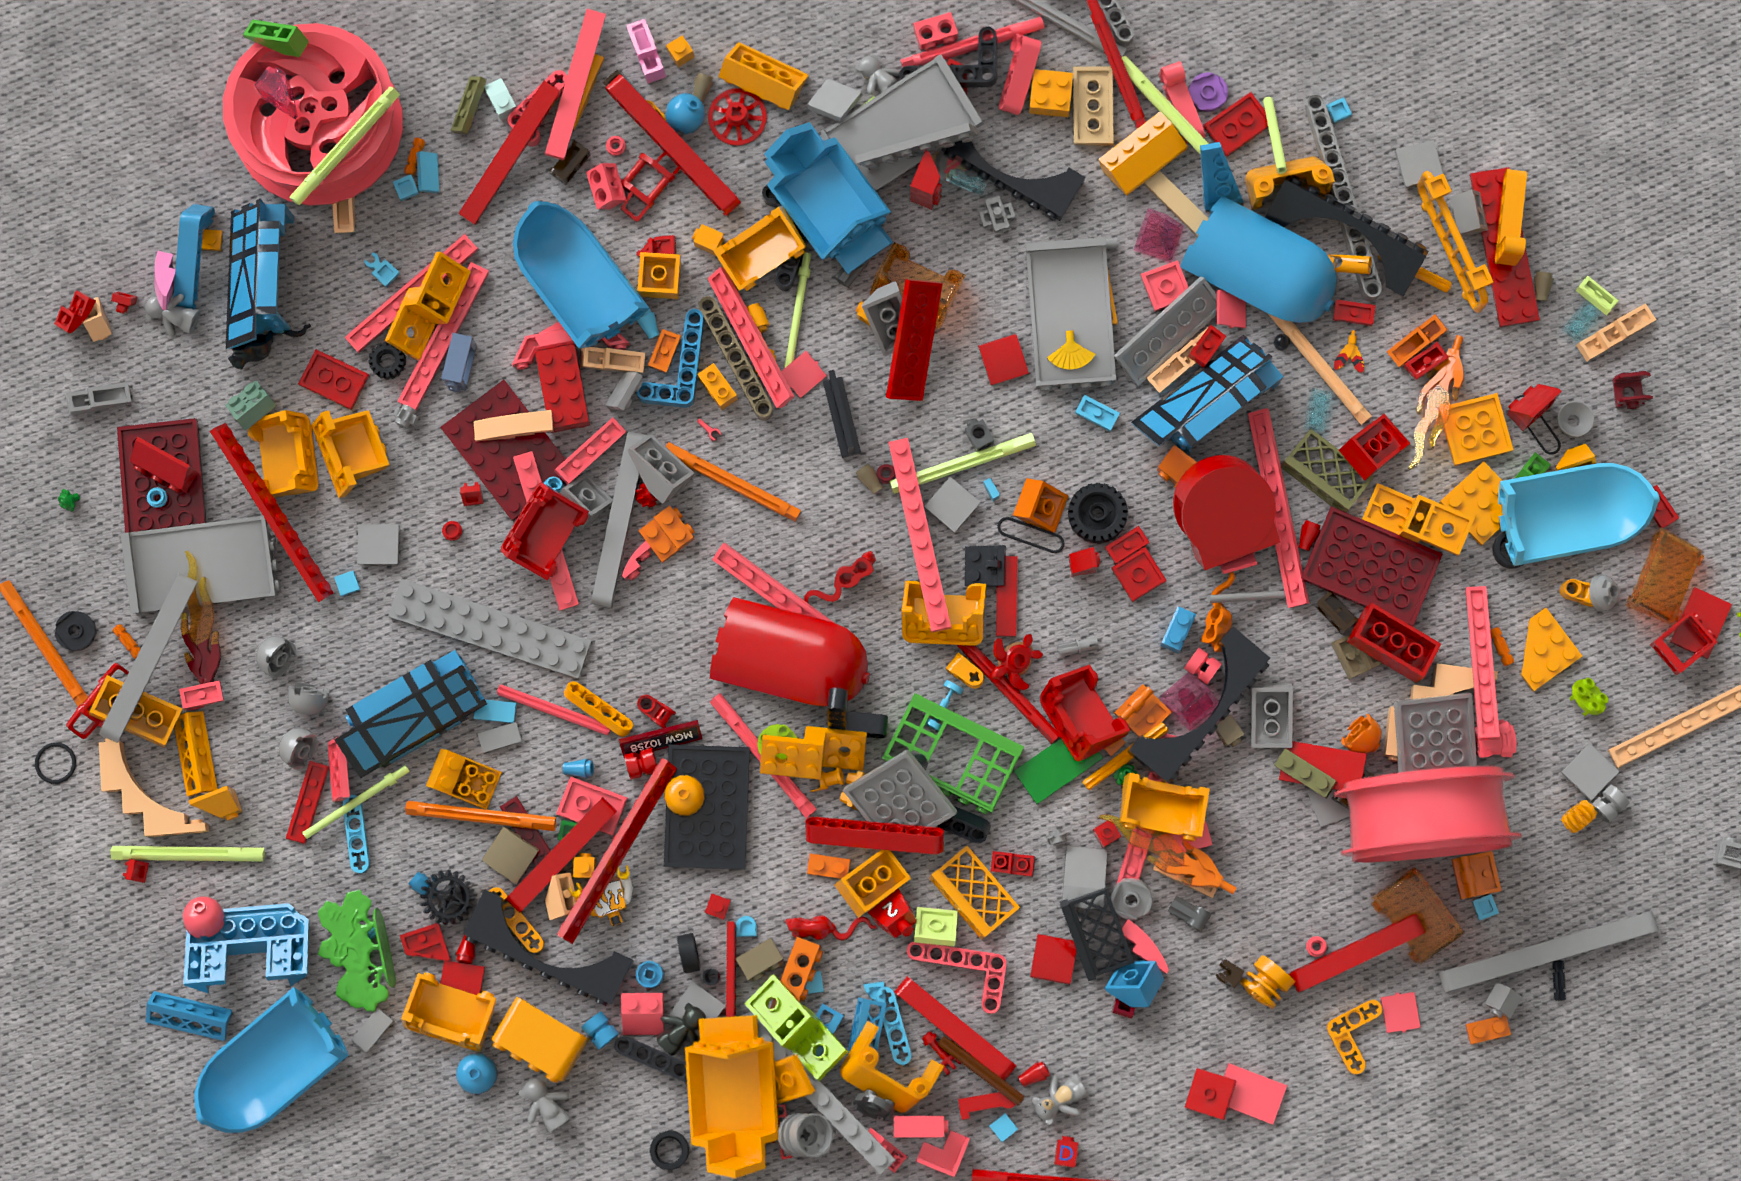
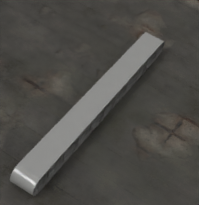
M1312 94L1306 101L1305 112L1319 158L1331 168L1333 176L1337 175L1342 179V182H1334L1330 194L1336 197L1341 204L1353 206L1356 209L1355 211L1359 213L1324 98L1319 94ZM1316 102L1319 108H1312L1310 103ZM1321 120L1324 122L1325 126L1319 127L1316 125L1315 121ZM1328 139L1331 144L1326 146L1322 144L1321 140ZM1333 157L1336 160V163L1330 164L1327 161V158ZM1344 194L1347 196L1348 200L1341 201L1338 195ZM1339 221L1349 255L1357 256L1355 251L1362 250L1365 256H1371L1372 258L1371 275L1365 276L1357 273L1355 275L1362 297L1366 301H1374L1380 295L1382 286L1368 240L1355 228ZM1350 232H1357L1359 238H1352ZM1373 287L1376 290V294H1369L1367 288Z
M1653 911L1442 971L1439 972L1444 992H1448L1659 930Z

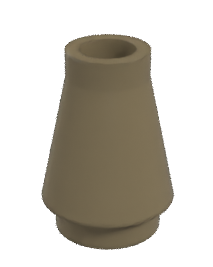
M698 73L694 80L693 95L697 96L704 103L713 85V77Z
M1536 272V276H1534L1536 300L1548 301V295L1554 278H1552L1553 273Z
M869 463L855 472L858 476L857 479L873 494L883 488L874 467H871Z

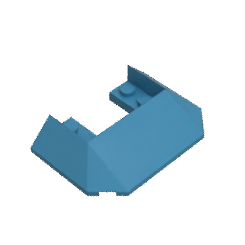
M289 903L223 909L225 915L224 925L212 937L200 936V938H196L186 930L184 986L209 994V986L226 984L228 955L267 952V981L288 979L290 986H293L308 975L309 919L298 913Z

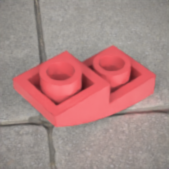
M646 541L633 553L627 562L622 574L625 581L628 579L632 581L640 575L639 570L642 569L638 561L641 560L643 562L651 555L650 551H652V548Z

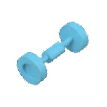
M948 680L945 681L943 686L950 691L940 703V706L946 709L953 692L961 695L964 690ZM928 718L925 724L939 732L942 726L937 723L938 719L936 718L934 720Z

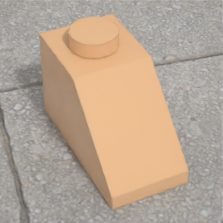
M99 297L94 298L96 300L94 307L83 322L93 342L104 340L112 334Z
M571 873L552 876L545 898L549 920L567 917L577 901L569 891V887L572 891H575Z

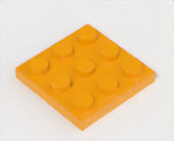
M1498 393L1438 408L1454 466L1509 453L1514 450Z
M1484 461L1439 502L1442 505L1475 518L1469 534L1481 546L1501 528L1499 516H1502V504H1498L1499 484L1502 479Z

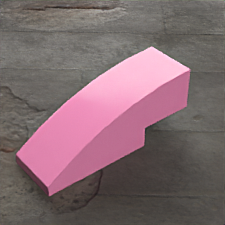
M645 19L626 25L647 83L665 78L666 75Z
M158 251L155 259L154 286L158 302L162 310H166L174 290L176 269H173V254Z

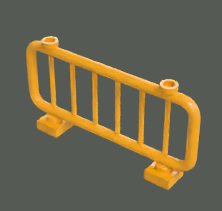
M1425 171L1417 183V189L1422 200L1421 208L1428 213L1463 289V299L1469 302L1474 312L1480 313L1488 303V294L1485 287L1493 284V280L1485 264L1477 268L1475 267L1443 197L1452 192L1444 173L1434 177L1431 172ZM1434 200L1437 201L1441 210L1438 215L1433 207L1432 201ZM1442 215L1449 228L1446 233L1440 222ZM1450 233L1452 234L1454 241L1457 245L1455 251L1453 250L1448 239ZM1458 252H1460L1465 262L1463 269L1456 257ZM1475 291H1478V293H1479V296H1480V301H1479V302H1477V300H1476V298H1475V296H1474V292H1475Z

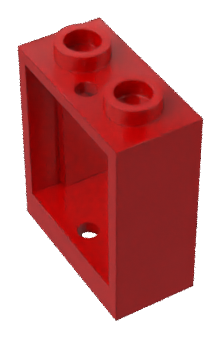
M1691 611L1649 644L1675 675L1682 673L1718 643L1715 640V634L1710 629H1706L1701 624V618ZM1687 622L1706 645L1682 663L1663 640Z

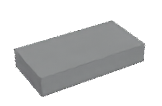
M517 722L478 733L483 753L523 742Z
M377 1008L351 1040L368 1053L394 1020Z

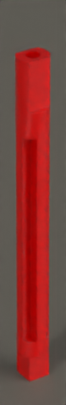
M1086 0L1091 13L1090 17L1132 122L1134 121L1138 129L1146 123L1145 115L1105 14L1101 10L1098 0Z
M957 645L1051 744L1060 737L1056 729L1018 689L1010 684L1005 675L1001 679L991 678L990 673L996 666L976 645Z
M972 1169V1181H1104Z

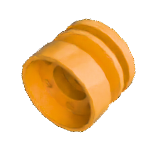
M1261 955L1253 964L1258 974L1255 975L1248 971L1246 975L1252 982L1242 978L1240 984L1257 1002L1274 1009L1276 1004L1270 998L1273 997L1275 1000L1280 1001L1281 997L1276 990L1279 989L1287 992L1295 981L1277 964L1266 956Z

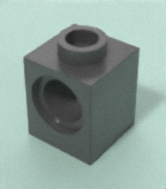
M976 419L967 424L968 427L965 428V433L976 452L994 444V438L983 419L980 421ZM976 430H981L984 436L978 439L974 437L973 433Z

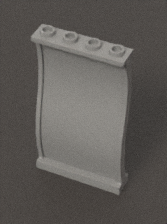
M940 54L931 62L904 77L874 99L846 116L842 122H836L820 132L823 135L821 137L823 141L834 137L838 140L874 190L878 191L919 165L924 151L917 153V156L914 158H898L896 163L887 164V162L879 164L880 167L871 170L868 167L865 168L857 164L855 155L966 123H970L977 128L984 123L944 57ZM943 146L936 147V151L930 153L931 156L941 150Z
M1106 237L1026 243L1036 388H1040V391H1051L1052 387L1059 386L1061 390L1072 389L1073 385H1080V388H1091L1092 384H1100V387L1112 386V383L1116 382ZM1074 330V341L1096 354L1087 365L1078 369H1062L1055 366L1047 358L1066 343V331Z
M264 516L121 533L131 614L160 610L179 573L198 581L186 607L278 595V591H281L280 580L276 579L278 562L273 556V551L276 550L275 540L271 539L270 531L273 530Z

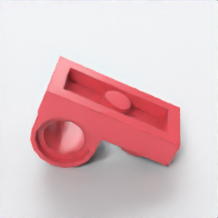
M220 681L179 689L182 706L186 711L200 709L204 705L224 701Z

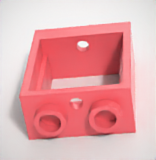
M894 1116V1137H944V1133H948V1120H944V1116Z

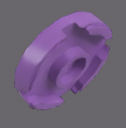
M1202 73L1193 79L1189 87V93L1197 109L1212 112L1221 108L1226 102L1228 89L1227 84L1220 76L1214 75V73Z

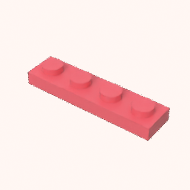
M612 417L554 471L567 485L570 484L626 433V430Z

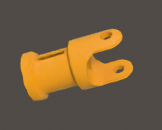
M837 767L836 770L827 773L822 771L821 780H819L820 787L810 792L825 790L835 784L844 785V775L841 768Z

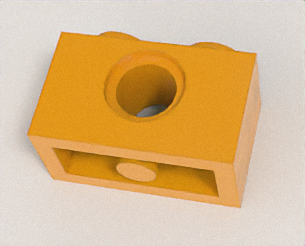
M714 363L697 374L700 382L721 411L738 400L737 394Z

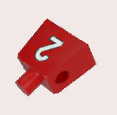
M899 889L868 911L874 922L893 938H897L901 934L907 937L913 933L912 925L916 923L917 919L908 901Z

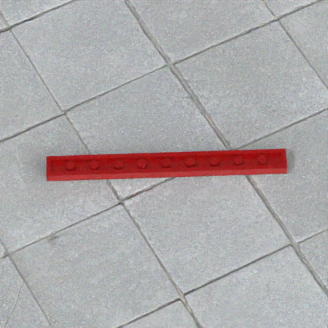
M226 423L213 428L210 431L211 435L316 600L320 602L334 594L330 584L323 577L318 565L311 558L308 549L304 547L297 532L290 525L287 516L282 512L276 499L269 492L264 480L261 479L255 470L254 464L245 454L243 447L236 440L232 430Z
M662 758L655 767L652 776L645 784L638 799L634 802V806L624 819L621 828L614 836L612 843L603 854L597 868L593 871L590 880L581 891V895L561 925L557 935L573 945L617 871V867L620 866L667 784L676 772L677 768L669 761Z

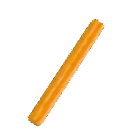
M1160 723L1146 733L1144 737L1159 739L1169 730L1164 723ZM1132 745L1083 781L1084 786L1091 790L1134 758L1127 752Z

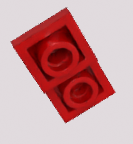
M993 851L990 871L1033 877L1036 857Z

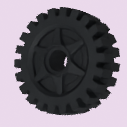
M1091 483L1085 487L1083 486L1074 494L1068 507V520L1072 530L1078 537L1091 543H1104L1117 537L1123 530L1128 516V508L1122 494L1113 486L1110 487L1105 483ZM1094 509H1101L1103 516L1097 518L1092 514V511Z

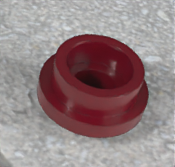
M883 464L877 469V477L883 484H890V481L896 478L894 467L890 464ZM884 471L890 472L888 478L883 477Z

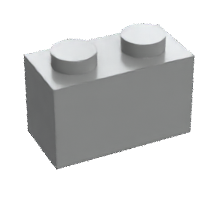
M1469 190L1450 196L1452 201L1450 208L1462 236L1467 237L1488 230L1480 192Z

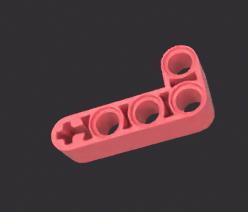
M1015 34L1010 47L1014 55L999 101V110L1019 115L1022 111L1041 49V41Z
M1179 61L1162 67L1159 77L1161 83H1164L1163 89L1168 101L1170 100L1179 113L1205 138L1202 123L1185 83L1186 75L1182 63ZM1183 137L1185 143L1188 144L1189 142Z
M557 70L545 80L561 91L558 98L563 93L567 75L565 72ZM558 79H559L560 81L563 80V83H562V84H561L560 82L557 83L556 80H558ZM540 85L508 116L511 130L515 126L513 122L520 118ZM538 129L535 132V138L530 140L528 146L533 147L540 143L541 135Z

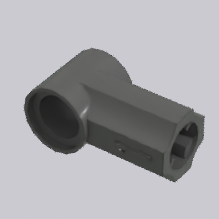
M869 260L849 274L842 267L836 274L835 279L843 286L849 288L861 271L867 267Z
M1177 895L1168 909V912L1186 921L1187 925L1195 927L1200 932L1203 931L1212 915L1207 910L1197 905L1194 906Z

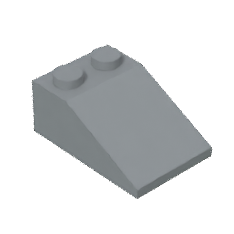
M651 433L628 449V453L646 488L662 504L682 491L694 475L691 469Z
M1254 683L1250 688L1251 748H1292L1293 687L1291 683Z
M1067 846L1062 900L1067 899L1069 901L1105 888L1107 850ZM1104 894L1096 897L1094 904L1103 907ZM1081 902L1075 904L1074 907L1086 910L1088 905ZM1091 907V909H1090V910H1095V911H1101V910H1098V909H1096V908H1094V907Z

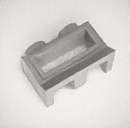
M1725 837L1724 840H1718L1714 865L1722 864L1730 866L1734 870L1741 869V844L1737 843V839Z

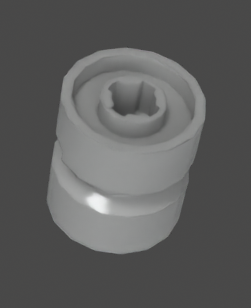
M1609 785L1603 791V797H1598L1592 803L1597 815L1607 823H1611L1618 816L1617 811H1623L1630 803L1628 798L1613 785Z

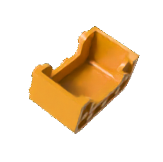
M518 996L491 1038L494 1041V1047L501 1051L509 1050L512 1052L510 1054L511 1057L520 1062L524 1059L529 1062L528 1067L536 1072H539V1070L547 1073L545 1077L554 1083L559 1081L565 1082L590 1040L588 1037L575 1032L574 1029L566 1026L534 1005H530L529 1002Z

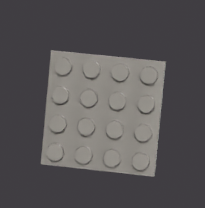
M1472 693L1394 701L1399 773L1477 766Z
M909 749L845 786L843 792L858 811L870 822L936 827L957 813L956 808Z

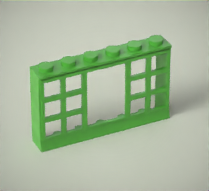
M914 693L882 760L887 762L894 758L890 756V753L895 743L898 742L908 747L910 752L914 750L926 756L929 761L946 725H951L980 741L956 788L931 775L929 776L944 795L950 797L952 794L958 797V802L966 806L969 803L977 806L975 810L984 815H987L988 812L992 814L1024 746ZM913 707L926 713L920 727L907 721ZM929 716L943 722L937 735L923 729ZM904 725L917 730L911 744L898 738ZM921 733L935 739L929 752L915 746ZM983 742L997 748L991 762L977 755ZM1000 751L1014 756L1008 770L994 764ZM975 759L988 765L982 779L969 773ZM992 768L1006 774L1000 788L986 781ZM966 776L980 783L974 796L960 790ZM984 785L997 791L991 805L978 799Z

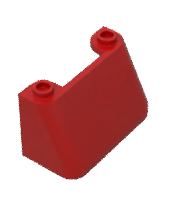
M541 482L535 488L506 536L500 551L508 559L548 581L557 571L555 561L557 555L574 527H579L586 523L589 511Z
M1090 664L1050 678L1040 695V703L1072 757L1079 762L1126 737L1130 732L1129 725L1125 720L1120 717L1113 720L1097 694L1095 687L1097 686L1098 675Z

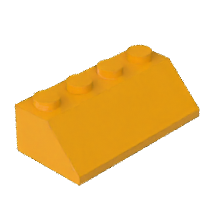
M738 42L725 56L718 77L724 79L729 84L742 88L746 92L759 96L763 100H768L782 109L789 110L796 102L809 75Z
M1159 112L1099 158V162L1104 174L1127 196L1188 149V146L1173 123Z
M107 675L89 715L105 722L124 682ZM143 692L125 731L165 748L182 708Z

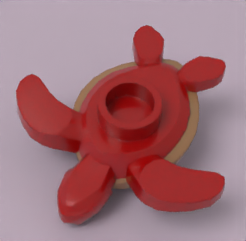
M1031 634L1025 635L1023 642L1012 643L1005 649L1001 638L995 640L993 652L998 660V666L990 673L992 679H1001L1004 675H1008L1010 684L1018 690L1029 688V685L1019 675L1028 671L1032 659H1039L1043 656L1041 651L1033 650Z

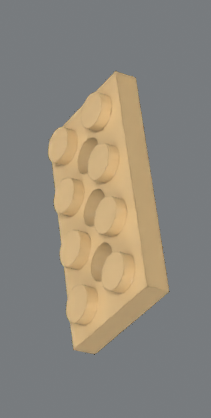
M1073 67L1074 145H1113L1114 143L1113 72L1111 67ZM1094 82L1099 88L1096 91H1090L1087 85ZM1094 101L1099 105V108L1097 110H1090L1087 106L1088 103ZM1092 120L1097 121L1099 127L1095 130L1088 127V123Z

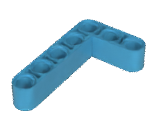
M193 204L181 213L173 298L179 294H183L185 298L176 306L195 309L196 307L194 303L198 298L203 230L213 223L214 207Z
M691 309L685 317L677 385L643 382L640 389L636 392L642 403L688 408L694 404L704 331V317L700 310ZM693 316L700 317V321L696 324L691 323L690 319ZM695 335L698 337V340L695 343H689L687 341L689 336ZM692 354L696 357L693 362L685 361L687 355ZM691 374L693 379L690 382H685L682 380L683 376ZM649 389L651 394L648 397H642V390ZM668 391L671 393V396L668 399H662L660 397L661 393ZM688 393L691 395L690 399L685 402L681 401V395Z

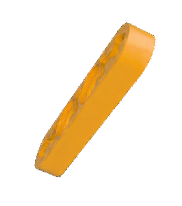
M572 681L567 684L564 696L569 701L617 735L622 737L629 735L633 727V723L629 718L580 683ZM586 701H591L595 706L589 705ZM602 712L608 713L611 717L604 716Z
M498 887L489 890L491 893L501 892L500 897L504 898L503 902H505V898L508 895L504 890ZM509 903L502 906L503 913L505 908L512 907ZM514 908L515 915L512 918L505 917L507 925L528 951L539 953L544 948L543 938L522 912L519 913ZM521 922L526 923L528 926V930L524 934H519L516 929L517 925ZM531 931H533L534 934L530 936L534 940H540V942L538 943V949L534 947L532 949L530 948V945L532 943L528 938L526 939V941L523 940V938L528 936L531 933Z

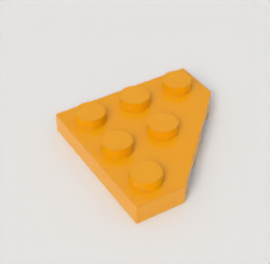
M1544 608L1528 621L1521 677L1534 692L1582 657V654L1547 608Z

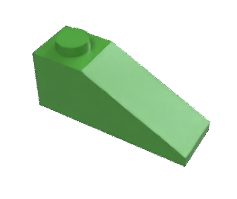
M253 19L243 34L245 38L284 55L295 57L301 56L309 42L297 26Z

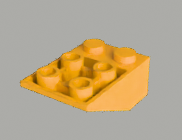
M440 749L426 787L487 810L502 772L452 751Z

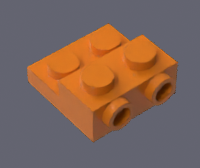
M670 505L657 514L652 521L638 530L662 563L694 540L692 534L695 533L688 523L684 525L680 520L683 516L676 507L672 509Z

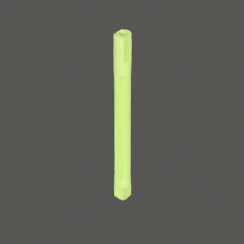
M1123 56L1122 60L1131 82L1173 123L1179 133L1200 154V146L1209 143L1127 56Z
M390 86L291 194L289 198L295 204L300 206L388 110L392 103L400 96L395 88Z
M1030 433L916 472L918 484L921 485L1035 447L1034 437ZM897 479L891 480L890 484L893 493H899Z
M112 846L110 850L111 860L264 861L265 848Z

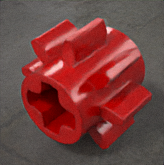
M644 483L640 484V489L636 490L635 495L637 502L642 507L648 506L650 508L655 506L658 500L648 491Z

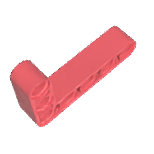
M912 942L908 945L907 955L912 960L985 971L982 1009L988 1014H993L999 1010L1006 970V960L1002 955L935 944ZM914 945H918L922 949V953L918 957H914L910 953V949ZM932 949H940L942 957L938 960L932 959L930 956ZM953 952H960L962 961L959 963L952 962L951 954ZM980 955L983 960L982 964L974 966L971 963L972 956ZM994 958L1002 960L1003 966L1001 969H994L991 966V961ZM992 978L997 979L1000 983L999 988L996 990H992L988 986V981ZM987 999H994L997 1006L994 1010H988L985 1007Z

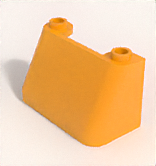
M1317 157L1286 162L1287 171L1283 174L1277 172L1276 164L1249 170L1245 177V183L1251 209L1262 208V201L1269 197L1275 185L1283 184L1288 175H1295L1302 180L1305 179L1308 186L1314 185L1320 189L1321 193L1329 194L1335 182L1333 172L1328 165Z
M779 206L771 211L770 215H766L763 219L713 251L738 290L745 289L748 291L756 286V280L792 256L796 259L804 254L806 245L789 214L783 206Z
M288 410L280 411L262 417L247 430L248 436L252 440L259 442L263 480L274 498L309 493L318 489L319 482L312 429L306 414Z
M905 581L902 604V637L905 641L909 643L978 645L982 642L986 584L976 583L969 585L966 589V596L944 595L951 629L931 633L921 584L918 581Z
M1129 773L1124 776L1120 823L1126 829L1145 828L1183 836L1184 840L1195 841L1196 838L1202 837L1210 789L1204 787L1197 789L1191 786L1183 787L1148 780L1146 777L1140 779L1139 774Z
M424 972L423 975L418 973L401 1018L403 1026L413 1032L472 1051L481 1052L497 1001L494 995L486 991H482V994L474 995L440 984L433 974Z

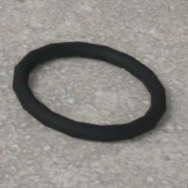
M60 742L43 746L35 758V769L38 776L43 781L51 784H60L68 780L76 768V757L73 750ZM51 747L66 749L72 758L70 772L65 777L57 780L46 778L39 768V759L42 753Z

